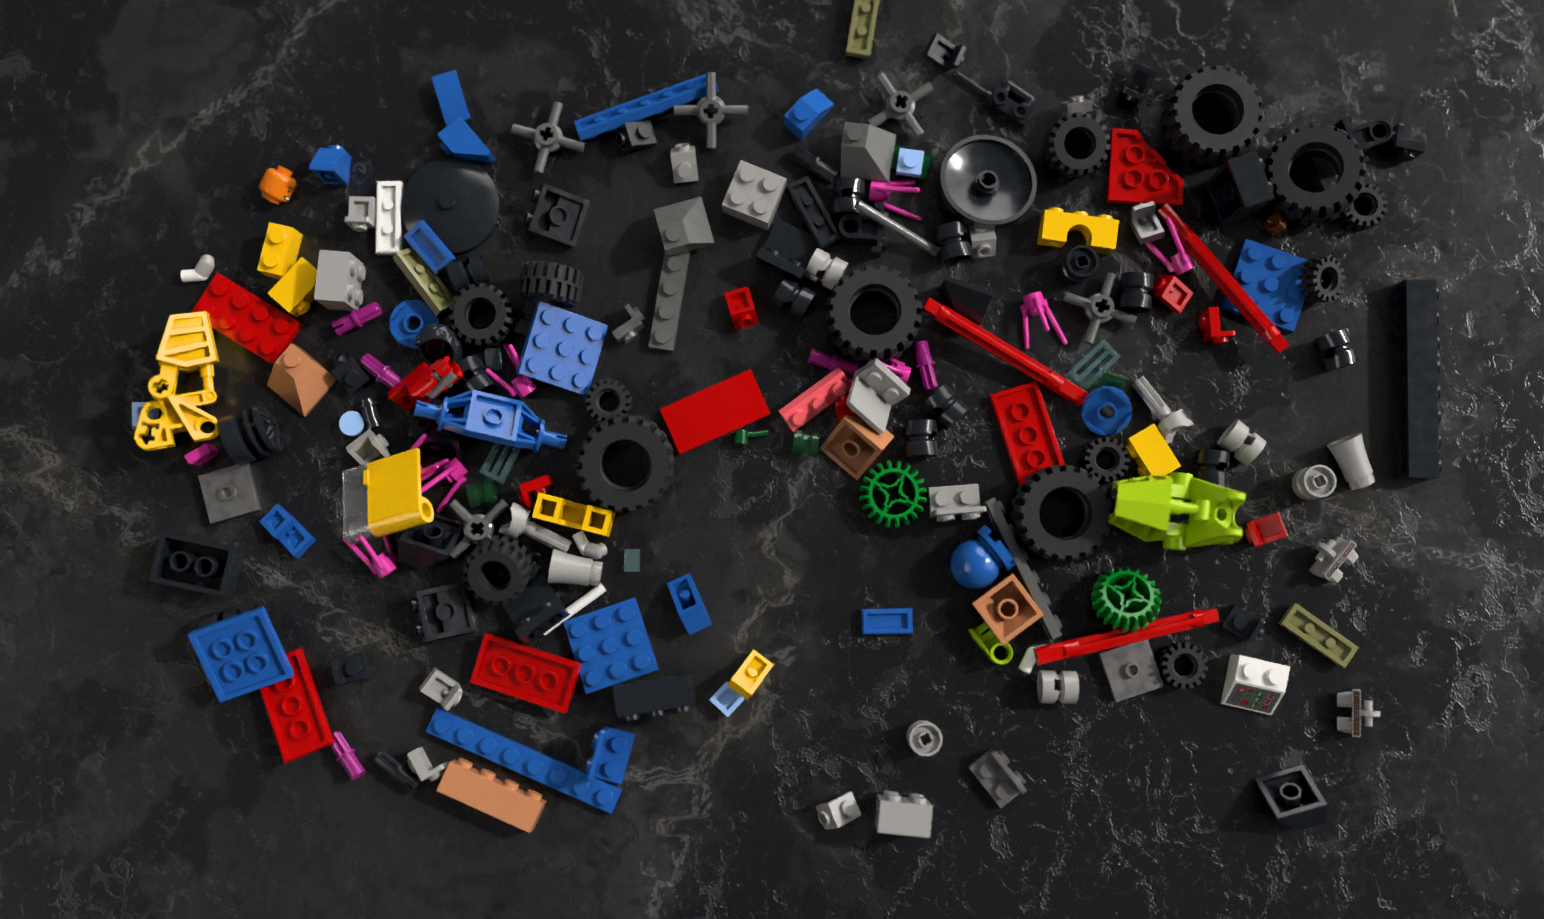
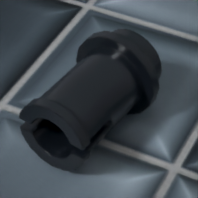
M374 397L360 400L358 409L362 410L367 430L382 427L383 424L381 423L376 406L378 401H375Z

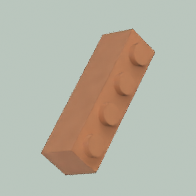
M459 758L449 762L436 791L528 833L534 830L546 804V800L541 799L542 795L530 789L527 792L518 788V783L509 779L499 780L495 778L496 774L484 768L481 771L472 767L473 763L466 759Z

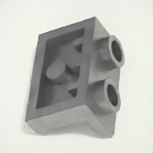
M990 748L969 765L968 768L998 806L1002 808L1018 794H1024L1027 791L1023 786L1026 781L1017 770L1014 772L1010 770L1007 766L1010 761L1001 750L996 752L993 748Z

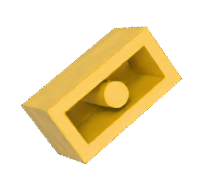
M269 222L257 270L267 277L281 279L296 263L303 235L293 227Z
M301 257L268 294L295 317L303 315L309 310L310 303L314 300L317 269Z
M1154 423L1123 441L1125 444L1124 450H1128L1129 454L1127 456L1131 460L1134 459L1137 463V471L1140 476L1153 474L1166 476L1181 467Z

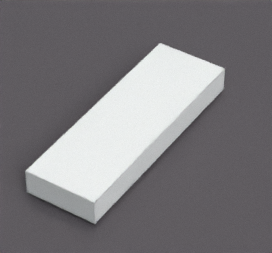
M377 181L375 253L377 255H395L396 252L402 251V181Z

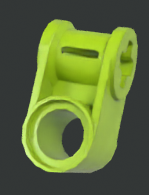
M983 622L975 629L970 628L968 630L973 640L992 663L1006 664L1012 659L1013 650L1007 642L1002 645L986 622ZM987 629H989L988 632H986L985 634H983V635L981 636V634H982L984 631H986ZM997 646H1002L1006 650V657L1001 661L997 660L994 656V649Z

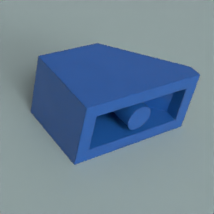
M816 88L802 96L784 115V125L799 139L803 140L834 107V103Z
M461 116L437 134L442 140L439 145L448 156L453 154L456 158L476 162L492 163L495 161L492 153Z
M329 145L328 148H319L309 165V170L325 184L348 185L351 156L341 146Z
M690 573L667 583L678 614L689 635L712 625Z

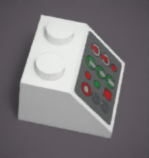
M1230 654L1221 704L1272 715L1286 691L1290 667L1242 655Z

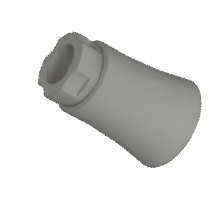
M1362 433L1343 437L1327 445L1351 490L1361 489L1375 482L1372 475L1373 470L1364 447Z
M553 549L548 583L599 586L603 562L593 561L591 558L580 557Z

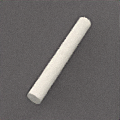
M602 583L569 605L566 609L570 615L545 632L544 635H547L562 624L563 621L569 619L606 592Z

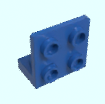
M609 726L595 733L592 742V748L595 749L594 756L588 759L585 768V774H589L587 781L593 782L596 778L622 784L636 734Z

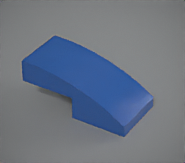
M456 70L433 76V84L446 125L452 123L459 116L463 120L470 119L471 117Z
M278 503L259 521L296 558H300L316 541Z

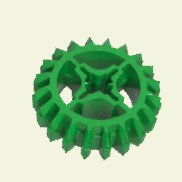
M890 460L886 462L887 469H884L881 463L877 464L879 472L876 473L875 470L870 469L868 472L873 478L870 479L864 476L862 479L868 484V487L860 486L859 488L860 491L867 492V495L859 497L860 501H868V504L862 506V510L871 508L872 512L867 517L870 519L876 514L878 516L875 521L877 525L881 523L882 519H885L886 528H889L891 521H894L895 528H899L900 519H902L905 525H908V515L913 520H916L918 516L914 509L918 512L924 510L922 506L918 505V502L925 503L927 501V498L919 496L920 493L927 492V488L918 487V485L924 482V479L920 478L916 481L914 477L919 472L915 470L912 474H909L908 470L911 467L909 464L904 467V470L900 469L901 461L896 462L895 468H892ZM888 474L899 475L892 485L881 484L877 481L880 477ZM905 479L911 485L913 500L909 499L902 491ZM899 483V486L896 489V494L899 496V499L896 500V498H894L893 501L891 500L887 506L890 494L887 493L886 490L890 489L891 491ZM873 488L878 490L877 492L881 493L884 497L881 509L876 506L873 500ZM894 503L909 507L907 511L901 514H887Z
M1117 566L1114 571L1108 569L1094 583L1091 600L1093 601L1092 609L1098 610L1096 613L1097 618L1104 617V625L1108 623L1113 624V631L1117 627H1122L1123 633L1127 632L1128 628L1135 633L1139 627L1144 630L1148 623H1153L1155 616L1158 615L1161 598L1158 597L1160 589L1154 588L1155 581H1147L1148 573L1141 576L1139 575V569L1131 572L1129 566H1127L1122 571ZM1126 594H1129L1126 604L1123 605Z

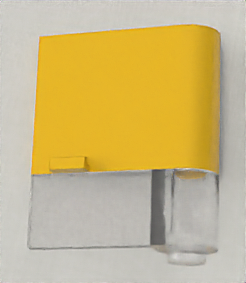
M411 449L342 471V534L350 544L361 543L359 536H363L366 541L432 522L434 518L432 504L421 496L420 449Z

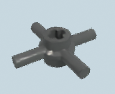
M706 72V96L701 98L697 105H674V115H697L699 120L706 124V148H716V124L720 123L725 115H748V105H725L716 96V72ZM709 104H714V108H718V112H714L712 117L708 116V112H704V109L708 108Z
M884 73L880 74L876 79L888 96L886 109L869 119L867 123L877 127L889 118L904 120L915 137H921L925 132L912 114L915 109V102L932 92V85L930 82H927L909 94L905 91H896ZM896 103H899L900 105L904 104L905 107L903 109L901 108V106L897 108Z
M553 102L548 123L541 124L536 129L517 124L512 126L511 133L533 139L536 147L539 149L533 170L538 174H543L548 154L556 151L560 146L583 152L585 142L563 137L560 128L557 126L563 104L560 102Z
M1107 272L1100 293L1091 296L1089 299L1067 291L1064 295L1063 301L1085 308L1086 316L1090 319L1083 341L1086 344L1093 345L1100 323H1105L1111 318L1133 326L1136 322L1137 316L1115 309V304L1109 297L1117 276L1114 273ZM1098 304L1102 305L1101 309L1104 310L1102 313L1097 311L1098 308L1096 306Z
M456 499L453 500L449 507L465 522L463 528L465 536L454 546L450 555L456 560L472 543H481L487 537L491 539L494 534L493 522L509 505L501 499L486 515H471ZM475 524L484 525L482 528L484 530L483 534H474L476 530L474 528Z

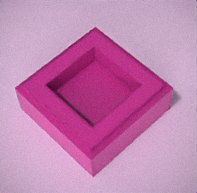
M205 443L184 457L188 464L200 466L219 455V451L215 445Z

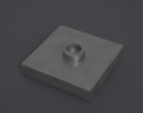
M250 463L243 466L234 465L198 476L210 524H216L262 510Z
M1148 639L1098 653L1114 702L1164 687Z

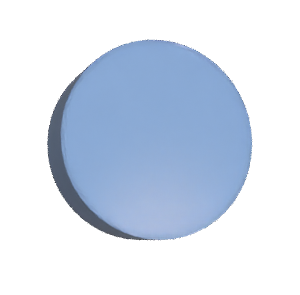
M356 411L344 413L339 421L341 431L352 437L361 435L366 429L364 416Z

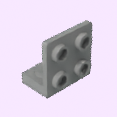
M875 358L855 371L846 404L853 412L867 422L871 428L882 434L886 429L891 406L909 396L911 388L878 358Z
M978 484L928 488L930 518L936 517L937 522L952 521L955 519V516H962V520L977 519L981 513L986 512V506H980Z

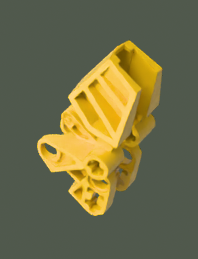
M203 311L170 315L156 360L159 362L158 365L161 366L160 375L154 376L148 385L155 401H150L143 406L134 439L136 443L145 451L175 447L173 434L188 431L195 443L214 439L219 434L218 420L197 408L214 404L217 400L213 377L215 376L214 366L219 363L209 313ZM199 370L200 378L203 381V390L176 395L179 371L190 373ZM163 386L168 387V391L163 390L162 394L157 393V389L160 390ZM156 408L163 411L161 418L157 420H151L148 417L152 409ZM204 422H211L215 425V430L207 434L203 433L200 427ZM148 426H152L151 435L155 440L149 441L148 445H145L142 437L148 436L150 431Z

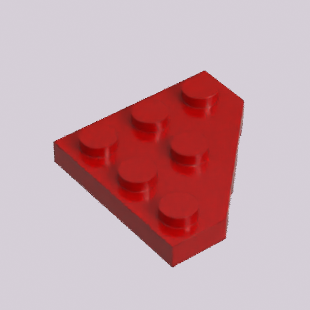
M1112 128L1109 143L1107 203L1138 205L1154 201L1156 206H1164L1168 203L1170 207L1180 208L1183 203V180L1179 175H1175L1166 165L1167 162L1154 148L1151 149L1142 139L1143 136L1137 130Z

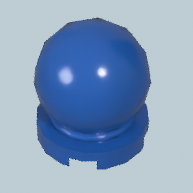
M983 525L976 531L979 536L978 540H967L959 544L952 553L951 572L959 584L970 589H981L992 584L998 577L1000 568L1004 567L1009 571L1016 565L1012 561L1013 557L1001 541L995 542L990 535L992 531L986 525Z

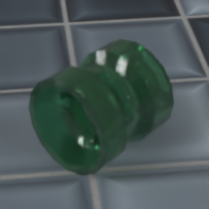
M795 430L792 454L800 455L807 452L809 456L817 457L820 432H811L807 435L802 430Z
M493 479L484 480L480 485L476 483L466 485L471 508L480 507L482 503L495 504L498 502Z

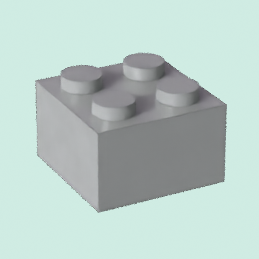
M741 160L722 203L723 213L768 231L785 191L787 178Z
M319 250L314 300L330 310H358L359 305L363 302L361 281H364L366 276V269L363 263L350 252Z
M887 790L883 791V795L877 794L874 826L878 833L930 838L933 806L927 798H924L923 794L909 793L908 797H902L898 795L899 792Z

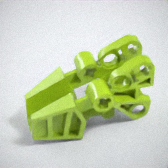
M1170 472V476L1153 474L1112 482V489L1117 492V503L1114 513L1109 515V523L1145 542L1163 540V549L1186 551V548L1233 544V542H1238L1242 538L1243 530L1235 523V512L1245 502L1246 494L1244 492L1194 478L1189 473ZM1182 500L1191 501V502H1189V503H1183ZM1170 514H1190L1188 519L1189 525L1169 522Z

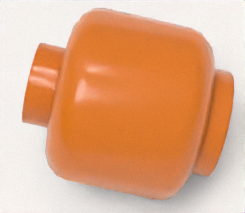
M278 166L277 169L268 168L259 183V189L262 192L261 196L278 205L281 202H288L297 185L295 179L291 177L292 172L281 166Z

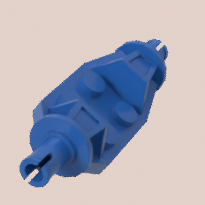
M470 390L451 398L444 397L443 404L440 403V406L417 400L413 415L436 420V423H438L437 431L440 432L443 428L464 436L512 447L533 449V453L536 454L542 445L564 450L567 440L566 434L546 431V428H544L545 420L539 419L523 401L477 390ZM465 406L463 415L448 413L450 408ZM525 421L535 428L536 433L521 429L522 422Z

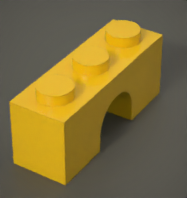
M1061 208L1045 209L1041 215L1037 244L1062 248L1066 243L1067 233L1069 231H1079L1086 238V246L1091 247L1096 253L1110 255L1116 249L1119 220L1112 219V216L1109 215L1088 216V213L1083 211L1067 213L1063 212Z
M538 493L532 517L609 537L615 512Z

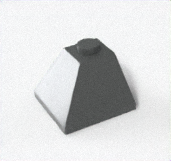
M845 122L841 143V177H854L864 181L889 184L897 136L870 124Z
M701 196L654 209L667 257L715 244Z

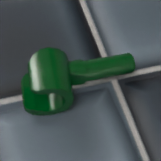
M739 430L734 434V444L747 445L748 437L769 436V431L752 432Z

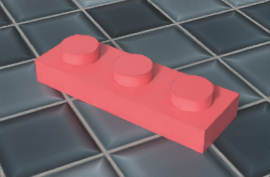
M838 367L780 409L779 413L788 427L794 432L838 400L839 397L849 392L851 384L844 372Z

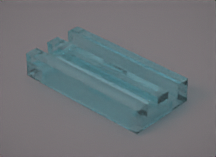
M1103 339L1067 374L1074 379L1076 384H1079L1082 389L1086 390L1121 356ZM1102 347H1104L1106 350L1088 368H1086L1080 375H1078L1076 372L1096 352H1098ZM1111 354L1113 357L1095 375H1093L1087 382H1085L1083 378L1087 376L1106 356Z
M494 443L479 473L503 484L521 448H513L500 476H497L511 446H504L492 472H489L488 469L501 446L499 443Z

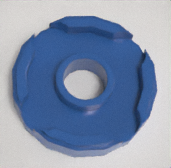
M417 299L401 302L394 308L389 320L390 332L399 344L413 349L420 348L415 346L416 335L424 326L435 323L440 324L439 317L434 314L427 303ZM412 318L420 319V326L416 330H410L408 327V323Z
M1102 386L1086 395L1082 403L1081 415L1084 424L1090 431L1098 435H1114L1120 433L1128 426L1132 418V406L1129 397L1122 390L1112 386ZM1104 406H1111L1114 412L1110 416L1105 417L1100 414V409Z

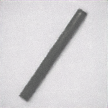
M861 200L855 203L854 209L934 257L939 253V247Z

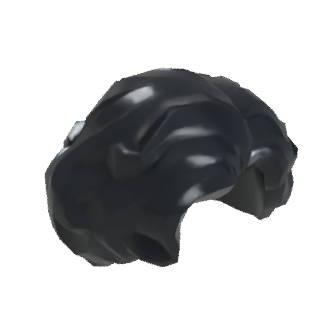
M442 323L424 326L416 335L415 346L421 349L419 357L422 362L429 366L445 356L450 357V365L454 362L458 363L463 355V341L450 326L443 325Z

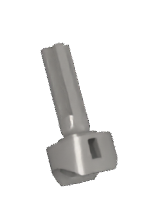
M1144 376L1133 382V388L1156 417L1161 420L1156 427L1167 444L1173 442L1174 435L1180 427L1194 425L1182 409L1171 412Z
M513 502L510 508L512 520L502 525L498 531L499 533L509 536L513 540L514 538L517 539L518 535L521 536L524 533L526 536L553 549L565 553L568 551L572 541L529 521L530 517L528 516L531 510Z

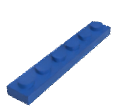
M706 74L574 121L580 140L593 139L606 131L618 130L624 123L642 121L645 117L662 114L667 109L673 108L674 105H687L692 100L703 98L706 96Z

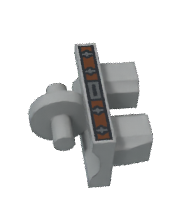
M1336 536L1334 540L1330 539L1326 544L1318 542L1315 545L1319 552L1315 557L1317 561L1309 571L1313 575L1324 578L1329 582L1338 583L1343 577V573L1338 568L1342 563L1351 565L1357 560L1358 555L1354 550L1357 545L1353 540H1345L1339 536Z
M1352 689V692L1337 693V707H1352V717L1337 716V730L1352 733L1354 737H1361V716H1364V726H1373V717H1381V711H1373V701L1364 700V710H1361L1360 689Z

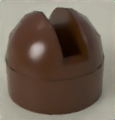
M1276 212L1267 218L1265 228L1273 234H1281L1286 231L1288 221L1283 215Z

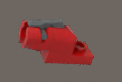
M448 356L437 360L431 366L423 362L388 391V398L405 411L413 407L417 400L430 403L438 395L451 388L463 376L462 370L456 362L450 365V357Z

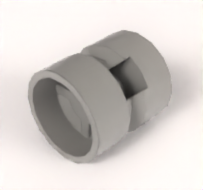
M817 248L809 261L804 277L813 282L822 281V286L832 290L834 285H838L839 279L844 275L849 263L837 257L831 259L829 253Z
M1237 419L1224 431L1217 445L1227 452H1233L1234 458L1244 466H1247L1263 450L1266 440L1255 432L1250 434L1249 427Z
M1315 465L1297 471L1292 478L1291 485L1298 497L1312 500L1330 495L1336 488L1337 480L1330 468L1324 465Z
M1039 670L1037 679L1039 703L1055 704L1059 700L1061 704H1077L1079 697L1077 672L1061 671L1059 674H1056L1053 670Z
M927 720L913 722L906 733L908 745L915 753L921 756L934 755L942 745L943 737L941 731L936 725Z

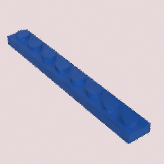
M436 708L426 730L427 733L611 814L622 792V788L599 778L589 782L587 781L589 774H585L584 771L441 708Z

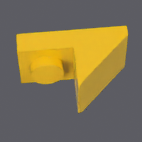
M753 649L727 685L748 700L774 664Z

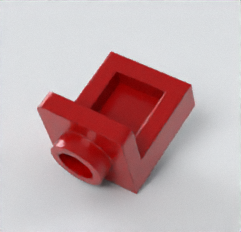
M1208 307L1200 315L1199 326L1203 330L1204 341H1212L1214 345L1226 344L1229 339L1235 336V331H1221L1219 307Z
M1279 512L1252 520L1247 523L1248 528L1245 529L1249 543L1253 542L1255 547L1288 536Z

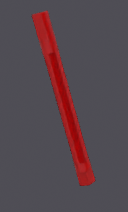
M1168 203L1161 207L1157 215L1166 225V218H1171L1182 246L1266 344L1268 343L1277 354L1285 350L1289 343L1280 334L1281 332L1188 224L1182 221Z
M931 298L926 299L922 306V311L932 316L936 321L1075 405L1080 406L1088 392L944 304H940Z
M1215 608L1197 609L1155 619L1153 623H1148L1144 630L1139 627L1135 633L1130 628L1125 633H1123L1122 628H1117L1114 631L1109 630L1033 649L1037 665H1043L1205 626V624L1218 622L1219 617Z

